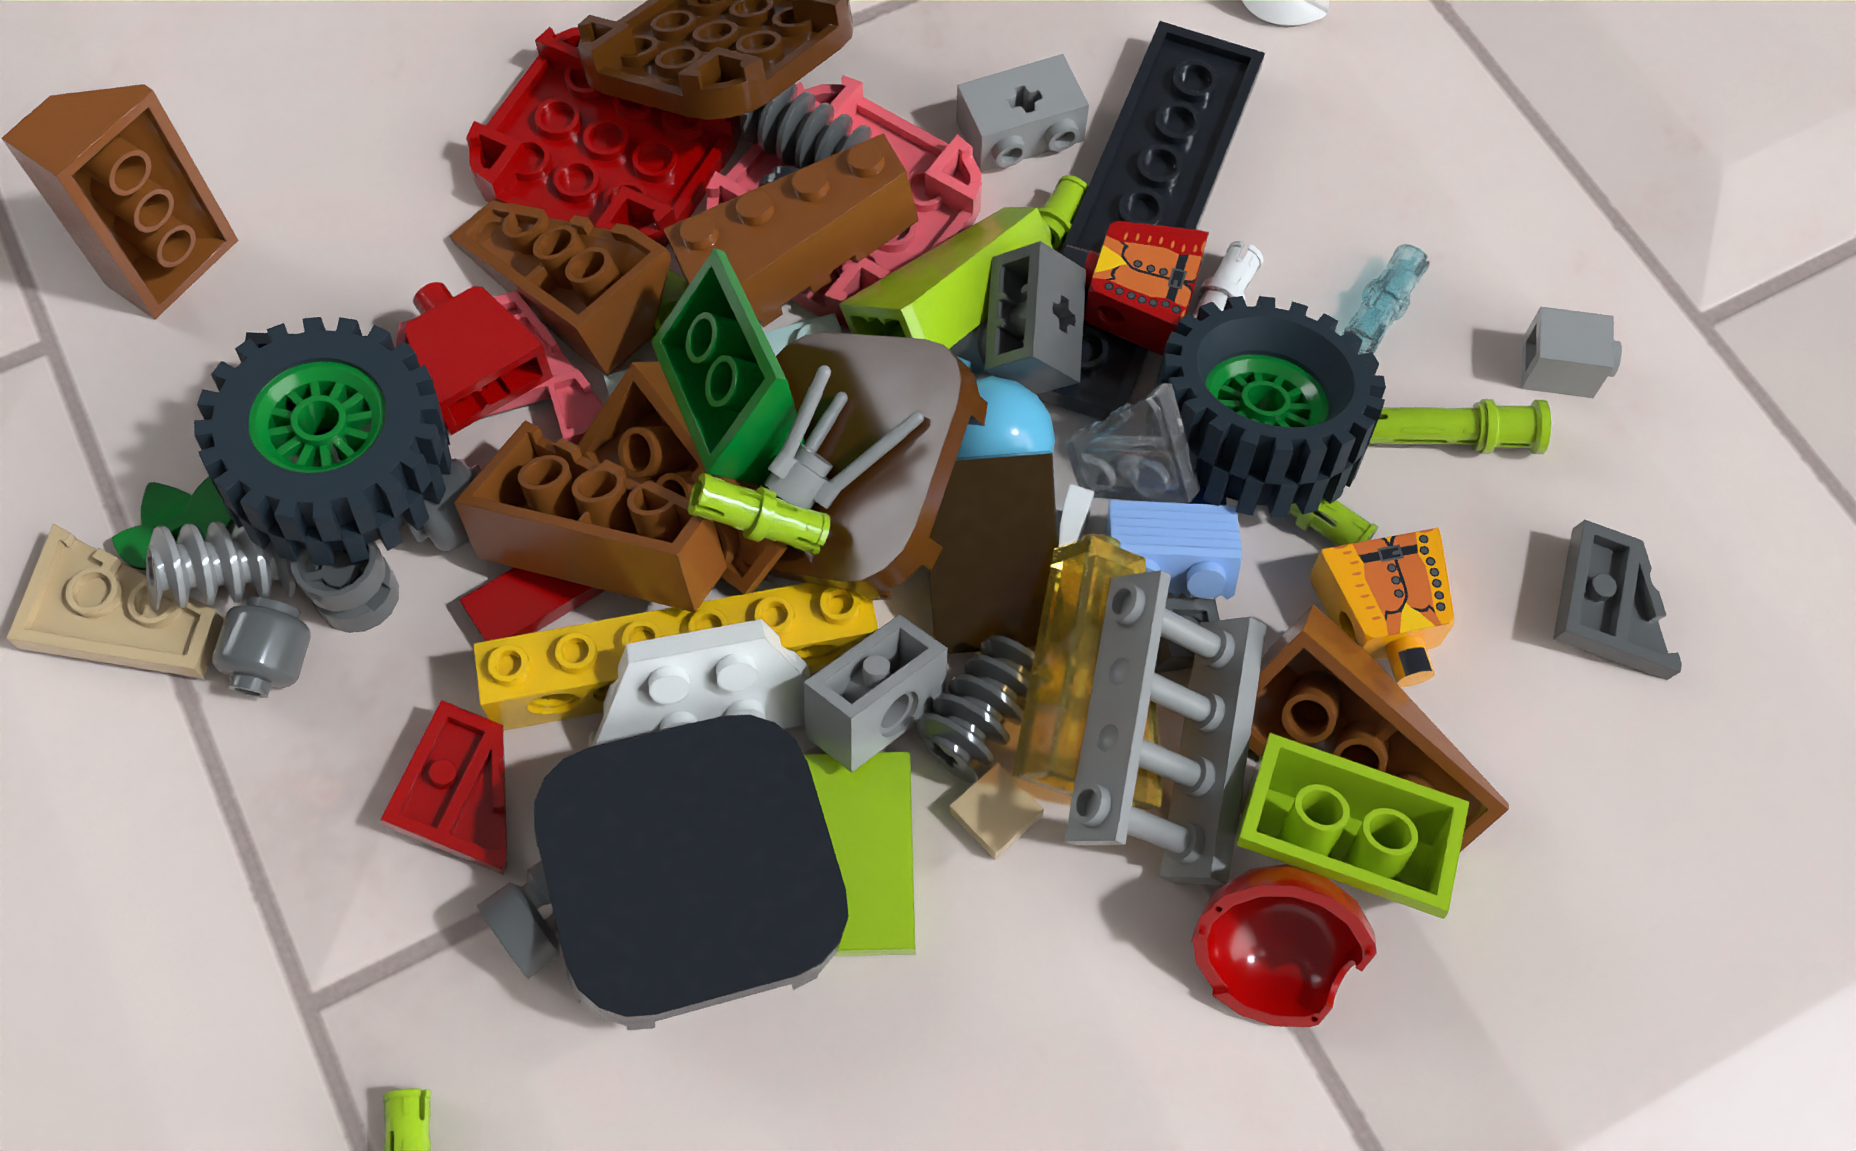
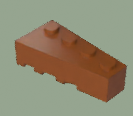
M883 133L664 228V232L688 286L714 248L725 251L760 325L764 328L783 315L781 309L783 304L807 288L812 293H815L831 282L830 275L841 264L849 259L858 263L918 222L919 219L907 171Z
M526 420L454 501L478 559L694 613L727 569L714 520L711 521L699 516L690 515L688 513L689 499L650 480L639 484L627 478L623 467L609 460L598 464L582 456L578 445L563 438L553 442L543 436L540 427Z

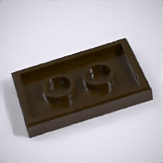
M1051 451L956 458L929 537L943 547L932 570H929L933 638L948 648L947 654L980 651L983 640L991 635L1004 636L1025 647L1063 645L1053 453Z

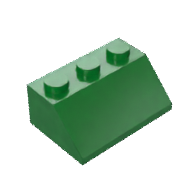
M714 248L651 341V344L707 474L766 486L765 481L772 473L768 467L780 452L797 412L788 381L725 251ZM804 437L800 444H804Z

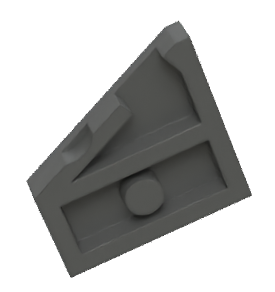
M1585 519L1572 529L1553 640L1668 680L1681 672L1682 662L1678 652L1668 653L1658 620L1666 616V611L1660 593L1651 581L1650 572L1652 567L1643 540Z

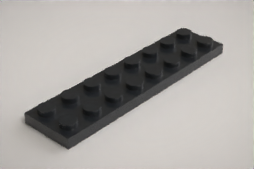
M1159 21L1060 254L1063 255L1067 244L1101 253L1109 225L1115 221L1198 230L1262 68L1265 53ZM1085 287L1084 316L1089 291L1087 287ZM1083 319L1080 383L1036 395L1042 401L1120 427L1150 350L1092 326Z

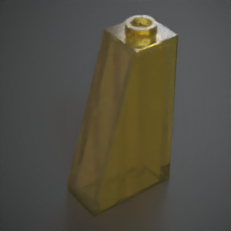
M1087 534L1082 537V540L1054 549L1012 777L1069 796H1073L1111 578L1146 572V559L1122 549L1121 542L1116 538L1103 534ZM1149 701L1143 738L1159 745L1156 703ZM1138 767L1132 806L1141 810L1161 808L1163 797L1162 777Z

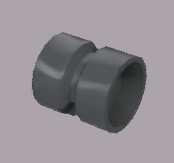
M375 541L366 544L370 558L354 563L351 562L347 550L344 549L334 551L333 565H314L308 549L302 548L297 562L291 561L290 569L301 590L311 600L321 617L333 628L348 633L365 632L379 626L392 614L399 600V584Z
M541 861L527 870L526 884L519 886L509 882L477 904L486 922L527 979L560 957V939L554 914L552 912L551 916L544 919L538 911V908L551 904Z

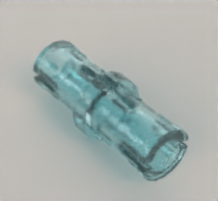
M1409 244L1398 246L1382 274L1377 279L1371 280L1362 293V305L1341 334L1342 336L1352 330L1363 340L1359 354L1375 353L1390 325H1392L1394 320L1402 318L1409 308L1411 292L1430 266V261H1426L1428 256L1421 249Z

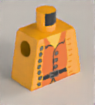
M1439 528L1321 549L1309 577L1329 618L1358 642L1374 660L1388 658L1395 682L1399 687L1414 686L1431 679L1435 672L1427 650L1441 645L1454 626L1453 604Z

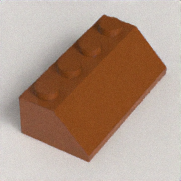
M144 84L50 95L1 138L104 284L154 320L239 241L156 94Z

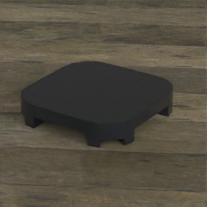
M751 714L720 716L586 748L563 758L544 777L534 801V829L567 976L578 1002H583L600 1018L627 1026V1030L655 1028L656 1021L790 984H792V988L795 990L818 978L822 969L837 953L849 917L845 884L808 761L796 739L777 723Z

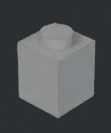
M1540 306L1522 338L1521 389L1594 398L1607 377H1614L1621 361L1622 345L1620 341L1614 340V316Z

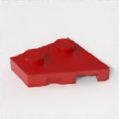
M441 700L380 819L382 825L504 875L508 864L503 725Z

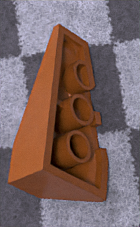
M492 200L449 236L460 250L508 293L517 291L550 331L576 354L606 376L628 360L637 349L652 337L672 257L667 248L633 226L616 223L612 230L593 226L587 217L574 215L570 221L549 218L544 209Z
M659 361L632 362L578 443L582 456L598 464L609 460L623 467L627 478L639 484L650 480L690 499L695 482L698 483V477L701 473H707ZM710 474L713 477L740 487H746L755 491L759 488L758 484ZM714 521L727 569L721 578L744 594L753 593L787 550L786 544L766 538L756 542L743 537L742 530Z
M1314 604L1262 657L1249 748L1259 757L1269 734L1272 733L1469 801L1460 852L1509 810V803L1372 656Z

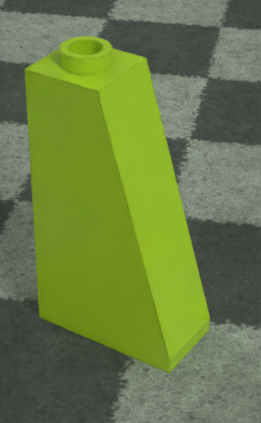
M1003 207L841 302L839 306L851 334L927 339L950 349L988 318L992 257L1039 241L1053 249L1050 228L1041 217L1038 207Z

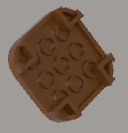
M648 0L617 21L588 15L578 24L581 39L577 50L589 87L603 94L678 115L710 120L731 118L752 112L772 101L843 48L852 38L854 26L849 0Z
M833 332L804 335L786 345L776 355V358L788 381L797 413L819 367L826 365L831 370L830 377L823 390V395L804 434L805 442L838 392H845L848 397L846 404L837 416V420L816 452L833 466L826 476L829 480L833 479L916 411L923 413L924 420L907 437L842 489L828 509L817 502L814 503L811 510L823 512L830 516L829 533L824 546L820 545V552L817 555H812L786 544L787 550L764 580L771 583L773 577L856 591L868 600L891 599L890 589L904 583L921 565L932 570L943 549L942 546L929 537L967 425H985L988 402L980 396L975 375L970 371V368L942 344L918 338ZM758 485V487L769 489L767 486Z

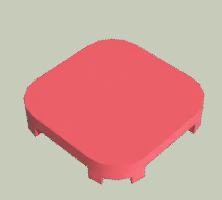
M842 75V84H820L804 90L802 83L799 82L796 84L798 89L797 96L803 92L814 94L816 98L815 109L822 103L833 105L835 110L833 121L841 114L851 116L853 120L851 134L860 125H866L871 128V138L883 133L885 134L907 171L919 219L918 222L858 263L849 259L841 264L830 275L831 282L815 293H812L807 288L791 299L819 317L835 313L839 325L849 328L839 304L973 226L981 209L982 183L981 171L973 158V147L958 134L949 144L866 99L863 97V82ZM753 144L726 176L715 171L706 187V210L758 188L759 178L771 174L773 168L790 165L782 163L777 155L764 152L759 144Z

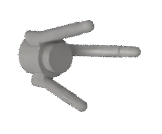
M822 365L817 370L812 384L808 388L780 452L768 467L772 473L765 481V485L788 503L811 509L814 503L817 502L828 509L842 489L923 422V413L919 411L912 413L833 479L829 480L826 476L833 466L816 452L847 402L848 397L845 392H838L805 444H800L831 374L830 368Z

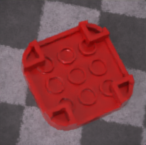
M548 27L535 39L538 57L485 126L474 121L467 134L469 166L479 191L488 203L496 200L544 209L547 216L553 219L570 221L576 215L587 217L593 226L612 230L616 223L633 226L666 247L669 241L664 228L691 217L706 195V187L715 171L720 173L734 153L741 136L740 115L710 120L691 118L603 94L589 87L585 79L577 50L581 39L578 27L567 29L558 34H555L553 29Z

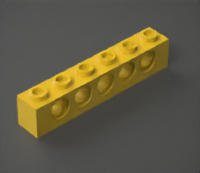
M802 583L704 601L695 613L671 607L474 643L480 705L489 720L502 724L504 731L602 713L603 701L609 686L618 679V664L626 644L760 619L780 637L781 645L784 648L795 651L808 664L810 673H816L878 630L873 600H868L852 590Z

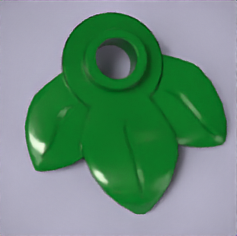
M210 476L196 488L192 496L169 485L149 482L146 485L141 503V525L119 532L112 537V542L117 553L125 563L139 570H146L147 547L149 546L153 529L157 526L167 527L177 543L181 527L185 524L195 525L204 540L208 526L212 522H221L228 529L233 520Z

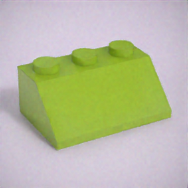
M1270 733L1250 779L1236 828V845L1445 919L1450 908L1469 801Z

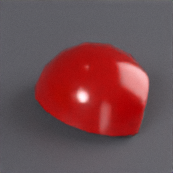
M1289 864L1252 868L1217 889L1205 905L1191 939L1194 946L1196 965L1212 987V996L1241 1016L1271 1026L1313 1027L1319 1025L1333 1008L1337 990L1350 968L1356 965V969L1363 971L1377 954L1374 930L1357 900L1327 877Z

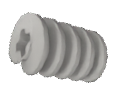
M212 522L208 526L205 539L203 540L195 525L185 524L181 527L177 543L167 527L157 526L153 529L150 543L147 547L146 573L149 598L154 610L159 609L163 591L171 590L178 607L186 608L191 588H199L206 605H214L218 587L226 585L234 603L242 601L246 583H253L259 597L269 598L273 581H280L287 598H291L294 595L296 581L290 569L291 561L279 557L272 541L264 550L253 543L243 526L238 528L235 524L232 536H230L223 523Z

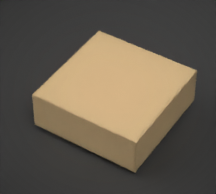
M996 763L976 783L949 805V813L994 860L1043 816L1044 809L999 763Z

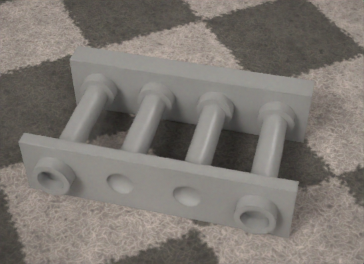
M1163 570L1111 578L1065 842L1073 845H1125L1128 834L1163 848L1159 871L1160 878L1175 884L1225 885L1229 882L1267 625L1252 617L1201 622L1197 625L1166 609L1171 575ZM1160 636L1195 653L1189 689L1154 673ZM1149 701L1184 716L1179 754L1143 738ZM1138 767L1174 782L1168 820L1132 806Z

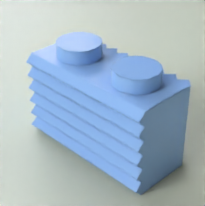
M1109 500L1104 537L1106 589L1109 591L1111 578L1163 570L1171 575L1168 594L1172 593L1175 597L1183 593L1188 598L1193 595L1199 598L1214 599L1222 595L1227 600L1233 597L1242 560L1238 514L1236 512L1237 506Z

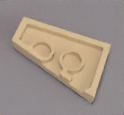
M53 523L6 639L18 649L204 679L224 619L215 609L189 596L186 608H179L171 590L163 591L159 609L154 610L149 598L146 575L122 563L118 557L103 549H96L82 542L71 532Z

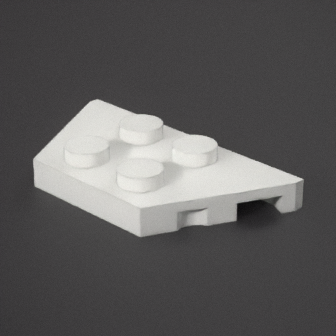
M762 619L626 644L618 664V679L609 686L603 701L604 716L598 731H591L588 739L589 747L728 715L751 714L775 722L783 729L805 725L804 681L811 677L809 666L795 651L784 648L781 645L780 637Z

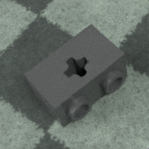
M1041 241L992 257L984 371L998 378L1017 381L1034 394L1080 383L1086 269Z

